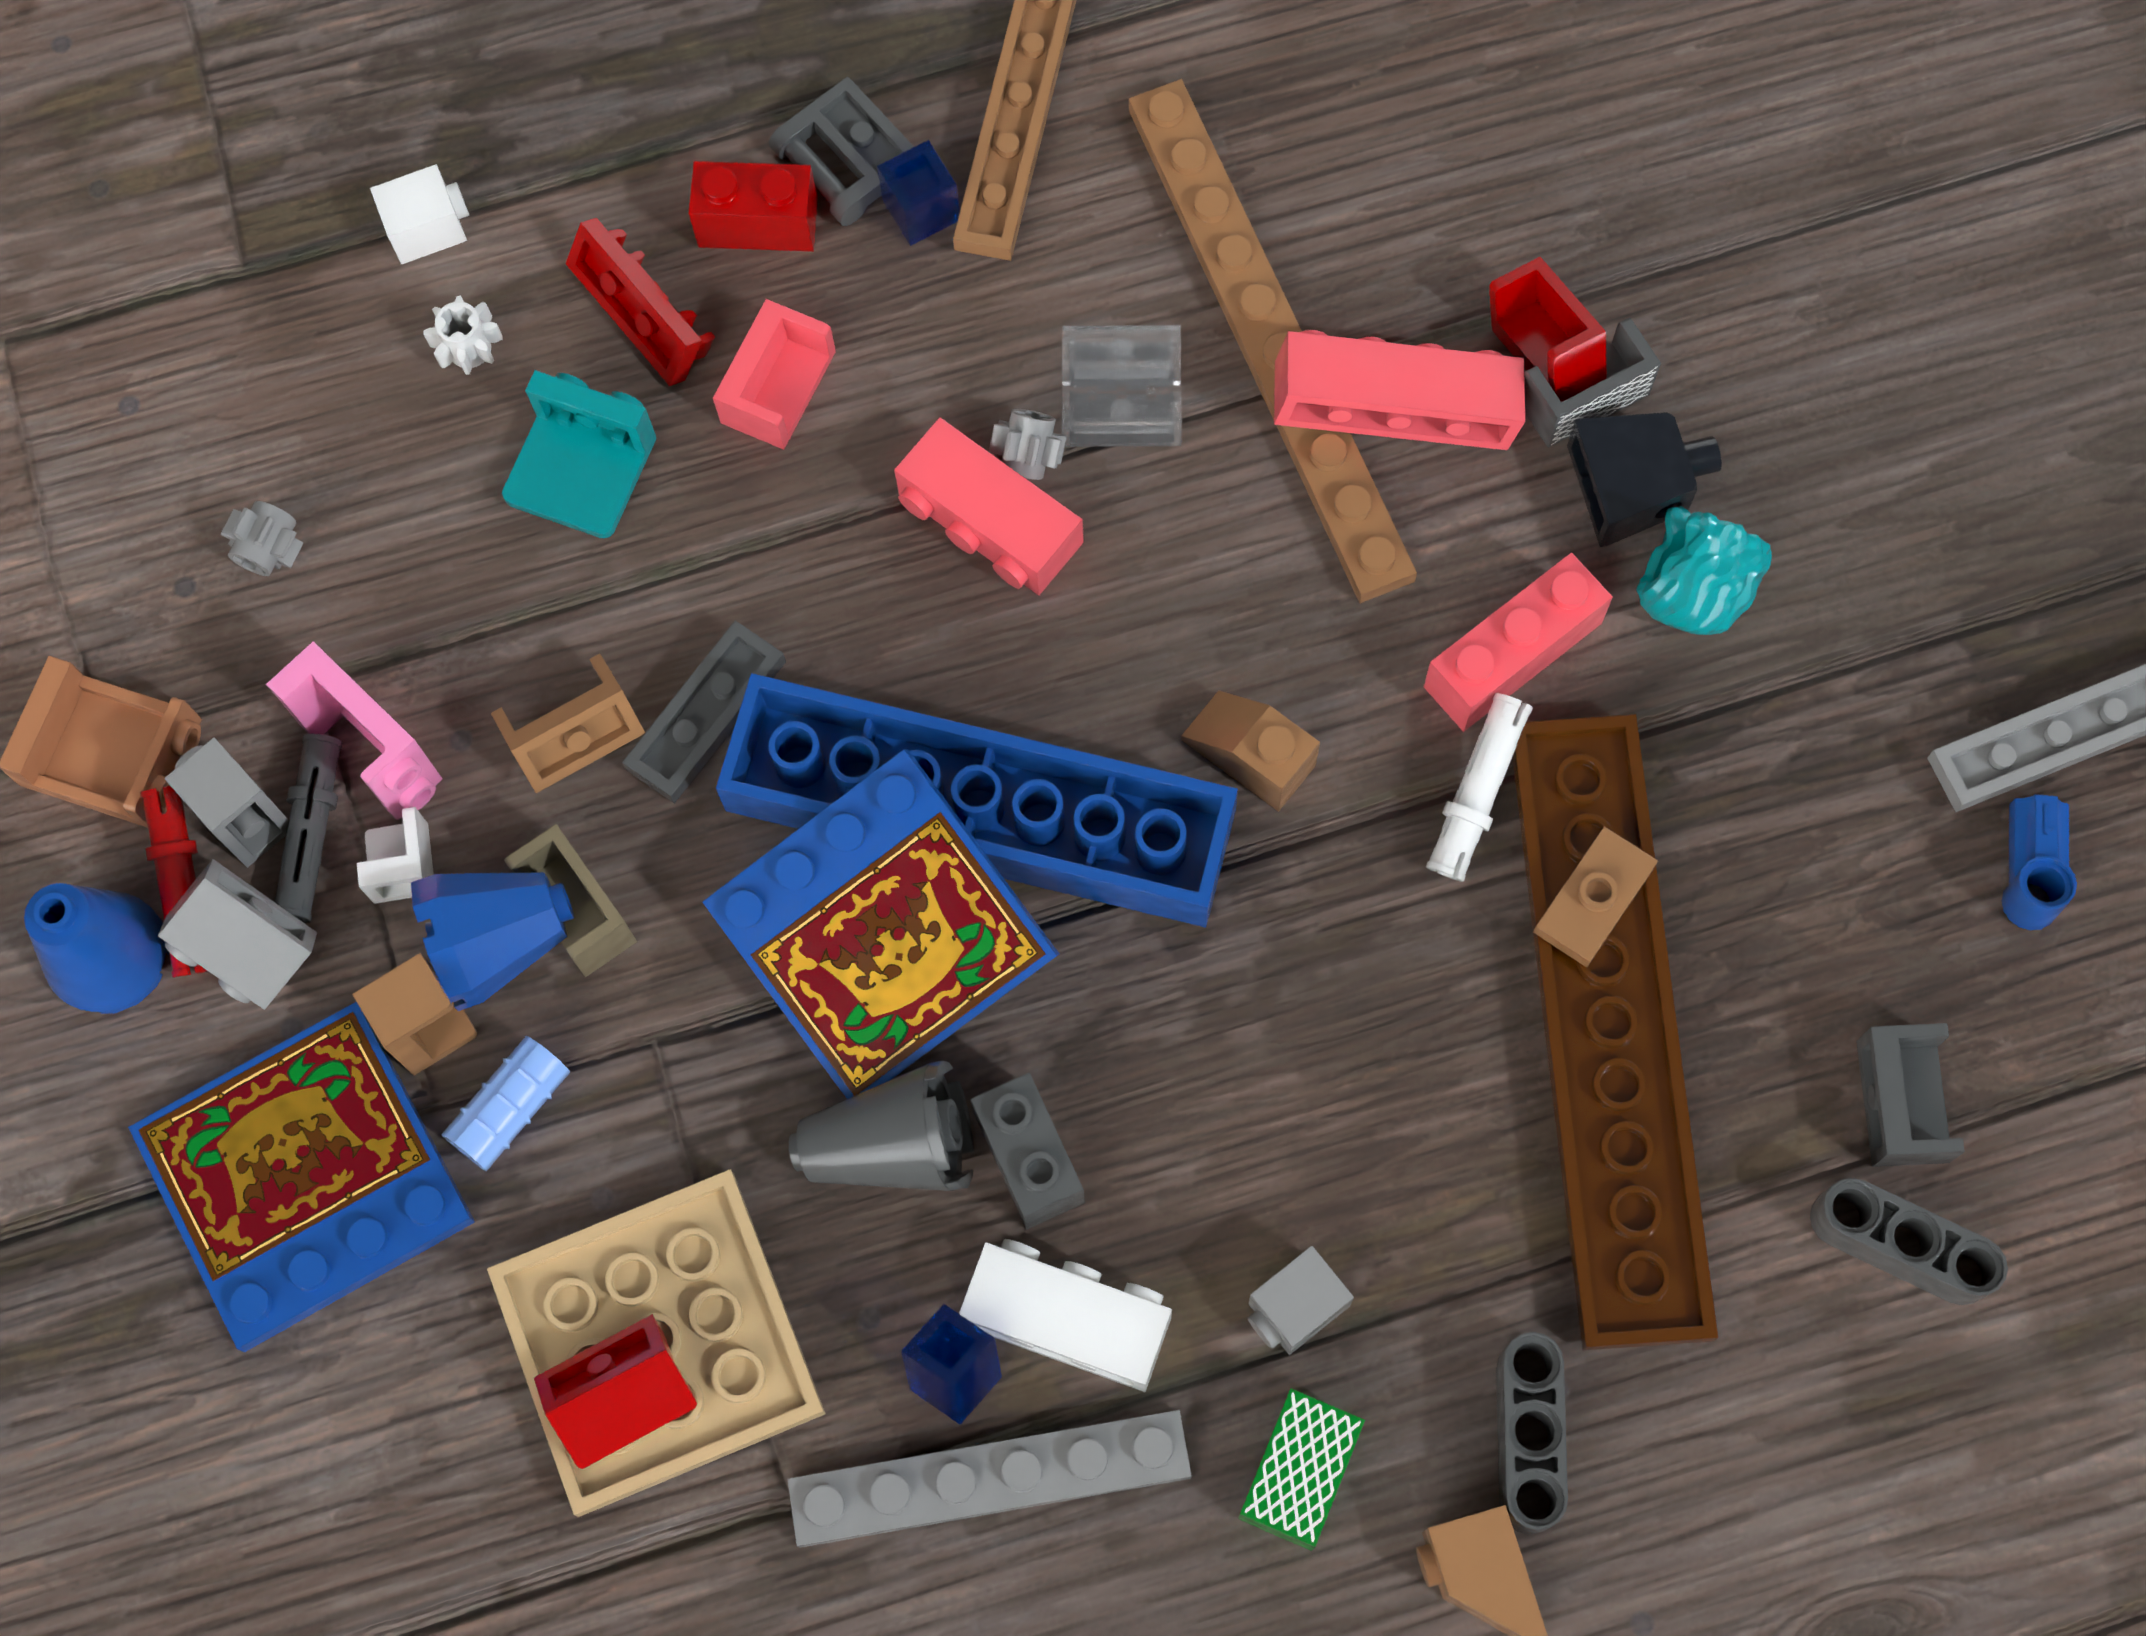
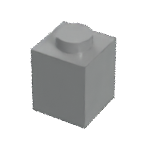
M1311 1246L1250 1294L1248 1304L1254 1313L1247 1319L1269 1348L1273 1349L1280 1343L1290 1355L1347 1310L1354 1296L1315 1248Z

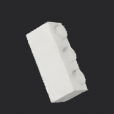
M1004 1239L1001 1248L985 1242L958 1315L961 1326L1146 1392L1172 1316V1309L1161 1305L1163 1295L1133 1283H1127L1124 1292L1099 1283L1102 1276L1100 1272L1075 1262L1065 1261L1062 1269L1039 1262L1040 1252L1014 1240Z

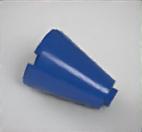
M65 883L45 886L37 891L29 900L24 914L25 927L49 986L65 1003L80 1010L99 1012L101 1014H115L139 1004L158 986L163 976L160 971L166 953L169 955V951L165 947V941L158 937L163 921L144 901L123 892Z

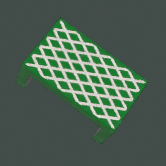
M1290 1388L1238 1519L1312 1551L1316 1547L1365 1420Z

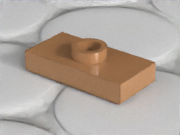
M1604 826L1535 927L1533 933L1580 964L1588 967L1655 868L1658 860Z

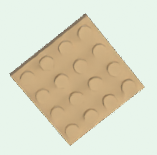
M731 1169L487 1268L573 1514L577 1517L826 1414L735 1175ZM653 1314L665 1335L677 1367L695 1396L697 1406L688 1413L583 1469L578 1468L544 1414L534 1377Z

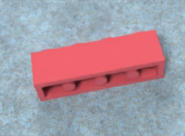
M1305 330L1301 332L1288 331L1275 360L1274 425L1508 450L1525 423L1524 358L1503 356L1501 353L1492 350L1467 352L1444 349L1442 346L1432 343L1415 346L1389 343L1378 337L1354 339L1328 336L1318 330Z

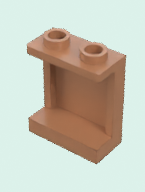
M48 656L2 755L0 769L19 786L148 828L140 792L154 788L157 791L159 790L162 812L165 813L167 811L163 787L170 785L164 778L175 770L177 761L184 753L198 746L201 737L200 723L202 719L185 700L172 697L169 703L84 676L72 663Z

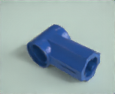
M2035 794L2031 797L2016 798L2009 805V885L2003 891L2001 902L2004 913L2012 923L2027 930H2041L2049 926L2075 896L2077 882L2075 874L2069 867V804L2058 800V796ZM2027 884L2037 885L2044 889L2050 898V902H2043L2032 896Z

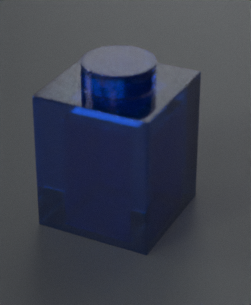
M945 1304L937 1310L901 1350L910 1390L960 1425L1002 1378L995 1338Z

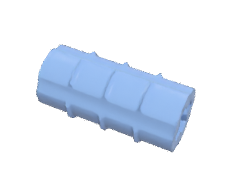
M525 1036L507 1058H503V1063L489 1080L482 1083V1088L465 1107L460 1108L461 1112L441 1135L469 1160L484 1171H487L505 1149H510V1143L524 1126L531 1124V1118L546 1100L552 1099V1093L568 1076L570 1070L545 1047L529 1036Z

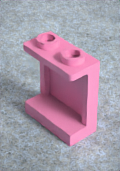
M314 642L309 644L266 684L308 734L323 735L344 717L381 753L361 773L360 777L396 820L402 818V809L416 807L417 810H420L433 797L436 791L435 786L442 780V777L415 739Z

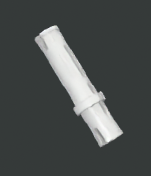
M1495 693L1488 717L1479 735L1460 787L1453 802L1447 801L1442 812L1447 817L1426 868L1435 872L1437 870L1438 874L1460 882L1464 881L1471 857L1482 831L1489 832L1493 818L1489 814L1523 727L1533 709L1529 704L1522 703L1521 705L1522 701L1519 699Z

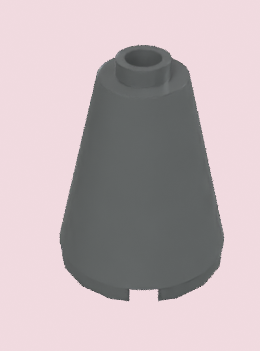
M946 1061L926 1064L800 1119L797 1133H792L789 1137V1154L794 1169L797 1172L803 1171L808 1181L813 1183L955 1191L968 1188L972 1181L973 1169L962 1171V1154L974 1152L970 1115L960 1081L947 1083L944 1076L953 1067Z

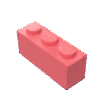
M940 417L894 469L899 493L898 499L910 513L921 520H926L928 517L934 519L946 528L945 533L947 537L958 548L968 554H973L975 551L981 553L994 563L992 565L994 571L1006 583L1017 589L1025 585L1039 596L1084 543L1082 518Z
M1571 552L1430 662L1424 688L1464 732L1489 713L1495 693L1512 695L1600 626L1613 596Z

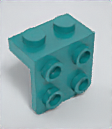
M534 370L525 392L537 417L504 485L502 496L506 504L512 508L598 538H608L613 535L657 439L647 410L639 400L626 393L613 391L610 395L589 389L585 382L573 375L560 372L554 377Z

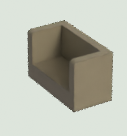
M557 824L505 858L504 861L512 873L544 872L551 886L563 883L573 909L574 919L565 921L567 938L561 941V943L585 978L637 943L636 938Z

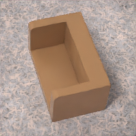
M600 653L589 660L602 684L515 731L502 707L491 712L506 743L535 793L544 790L645 734L623 690Z
M421 953L352 994L382 1046L414 1076L477 1037V1030L464 1009L457 1011L454 1008V1002L451 1003L442 988L433 966Z

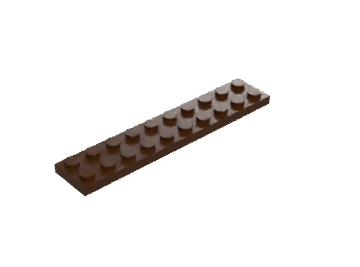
M1636 714L1526 722L1512 758L1534 931L1604 826L1653 858H1655ZM1655 866L1588 967L1580 964L1533 933L1582 1351L1710 1342L1718 1338L1657 868Z

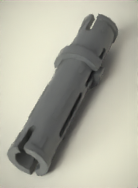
M322 734L303 735V748L296 785L289 787L286 799L292 807L275 897L276 904L303 923H311L312 920L311 910L322 860L329 811L335 810L338 802V795L333 793L339 753L342 750L343 743L337 738ZM315 776H317L316 787H315V789H314V794H313V804H312L311 815H310V818L308 819V814H309V810H310V807H311V801H312V792H313V786H314ZM306 837L299 881L296 883L303 848L304 838Z

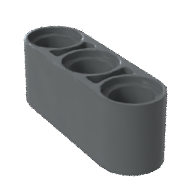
M1856 1178L1842 1179L1818 1196L1812 1205L1810 1213L1812 1228L1818 1238L1825 1243L1950 1303L1958 1305L1973 1304L2000 1289L2006 1280L2008 1271L2006 1257L1999 1246L1991 1240L1867 1181ZM1834 1199H1846L1856 1206L1860 1216L1858 1227L1844 1226L1836 1219L1832 1208ZM1896 1227L1908 1228L1916 1234L1921 1246L1918 1257L1907 1256L1899 1250L1894 1239ZM1958 1256L1969 1257L1977 1263L1982 1274L1979 1287L1968 1285L1960 1278L1956 1268Z
M1529 1332L1513 1339L1499 1356L1496 1367L1499 1506L1506 1505L1514 1530L1519 1533L1532 1535L1542 1533L1561 1520L1567 1508L1568 1484L1565 1379L1562 1351L1556 1342L1545 1334ZM1530 1350L1541 1356L1546 1367L1545 1378L1542 1382H1526L1517 1375L1513 1365L1516 1352ZM1530 1416L1543 1423L1548 1434L1547 1444L1543 1450H1527L1520 1445L1515 1435V1425L1518 1418ZM1530 1483L1544 1489L1550 1503L1549 1512L1544 1519L1534 1520L1522 1514L1516 1501L1517 1491L1521 1485Z

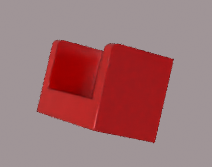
M1541 257L1516 268L1490 283L1492 331L1514 357L1524 358V369L1526 371L1535 366L1540 369L1561 402L1607 379L1606 331Z

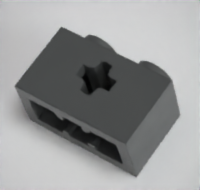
M1030 1072L970 1099L975 1118L1026 1230L1085 1203L1084 1189Z

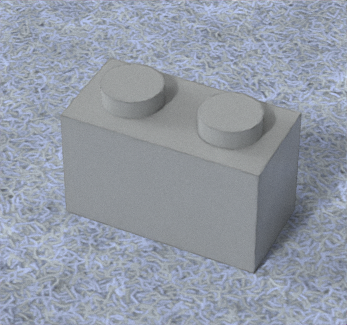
M214 737L204 746H196L184 753L177 761L175 770L164 778L206 827L247 868L287 835L288 818Z
M212 859L168 913L158 937L165 941V947L176 959L193 967L199 964L218 977L219 985L231 997L243 1003L252 1001L265 1010L312 953L317 932Z

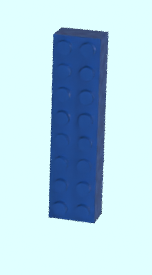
M751 673L716 786V791L726 812L799 829L903 749H908L1004 879L1207 927L1236 812L1237 788Z

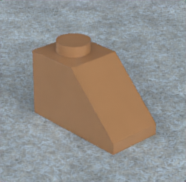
M1218 690L1181 736V740L1278 812L1315 768L1320 741L1272 706Z
M1506 1505L1429 1527L1422 1532L1426 1545L1416 1547V1553L1428 1587L1438 1585L1444 1600L1508 1636H1548Z

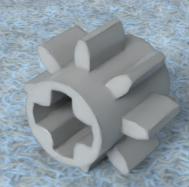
M1012 409L1009 422L999 420L998 424H994L988 452L1002 455L1001 461L1024 478L1040 480L1044 478L1046 466L1057 468V464H1061L1067 437L1053 433L1056 422L1054 417L1032 410Z
M255 501L251 510L244 508L241 512L233 509L221 532L222 536L230 539L228 545L231 546L228 557L244 569L262 576H270L274 567L280 569L283 565L291 568L303 545V542L295 538L297 533L293 531L296 520L284 510L262 501Z

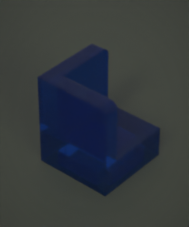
M929 140L877 166L883 202L910 246L958 221L960 206L957 184Z

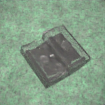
M1181 325L1063 326L1062 435L1067 437L1065 447L1181 446Z

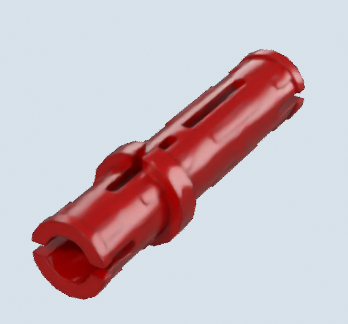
M171 786L163 787L167 809L165 814L162 812L159 790L157 791L154 788L140 792L151 847L145 848L147 861H154L164 920L196 880L192 855L198 853L196 840H189L183 800ZM170 953L173 970L171 971L172 978L191 975L190 966L182 963ZM199 964L194 967L197 974L209 972Z

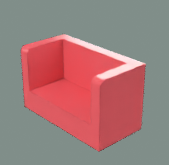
M766 299L713 396L720 423L784 450L836 353L831 327L822 321Z

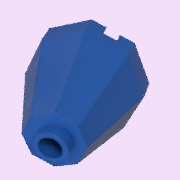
M544 872L433 874L411 882L412 905L417 922L427 919L431 920L425 923L427 937L423 938L427 955L442 988L451 1003L454 1002V1008L457 1011L483 1003L567 938L565 921L574 919L573 909L563 883L551 886Z

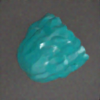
M1682 506L1669 508L1665 517L1666 531L1663 542L1649 556L1645 573L1636 587L1640 597V605L1654 620L1687 633L1712 635L1725 632L1755 600L1757 588L1762 581V577L1767 573L1771 565V545L1756 534H1748L1743 525L1719 520L1712 513L1695 512L1691 514Z

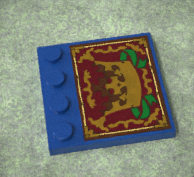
M903 749L702 902L847 1099L893 1079L1059 955L1051 941L908 749Z
M357 1002L128 1127L236 1348L242 1352L252 1349L475 1223L385 1048L382 1046Z

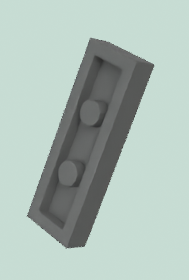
M735 620L623 760L622 763L625 769L675 804L734 729L751 673L774 678L786 663L784 653Z

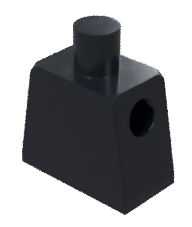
M1668 412L1575 420L1567 444L1600 547L1611 545L1665 522L1666 512L1669 508L1682 506L1689 510L1697 492L1695 477L1719 472L1722 466L1720 449L1716 439L1713 436L1683 443L1676 419Z

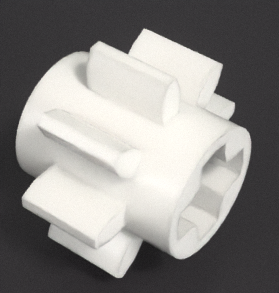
M457 296L455 302L449 303L442 308L434 307L432 309L436 317L435 327L428 328L423 332L429 346L436 348L434 355L440 367L445 368L453 362L457 366L462 367L467 375L470 374L472 368L484 362L491 364L494 362L491 354V343L503 340V336L497 323L490 322L492 315L485 302L478 304L474 308L470 304L465 303L461 296Z

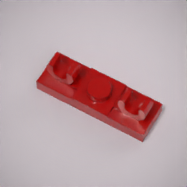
M597 218L580 222L565 264L669 386L685 381L694 359H701L708 354L715 338L712 332H707L703 335L695 333L692 329L697 316L692 310L677 312L657 282L642 268L641 264L645 254L641 250L628 254L622 248L627 236L624 230L614 229L608 231Z

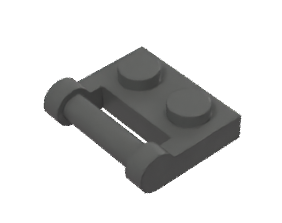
M848 76L774 131L769 139L770 148L781 159H789L793 164L811 165L816 189L831 204L830 213L842 226H848L856 222L864 214L868 205L922 166L919 151ZM817 133L859 180L846 188L805 143L806 140Z

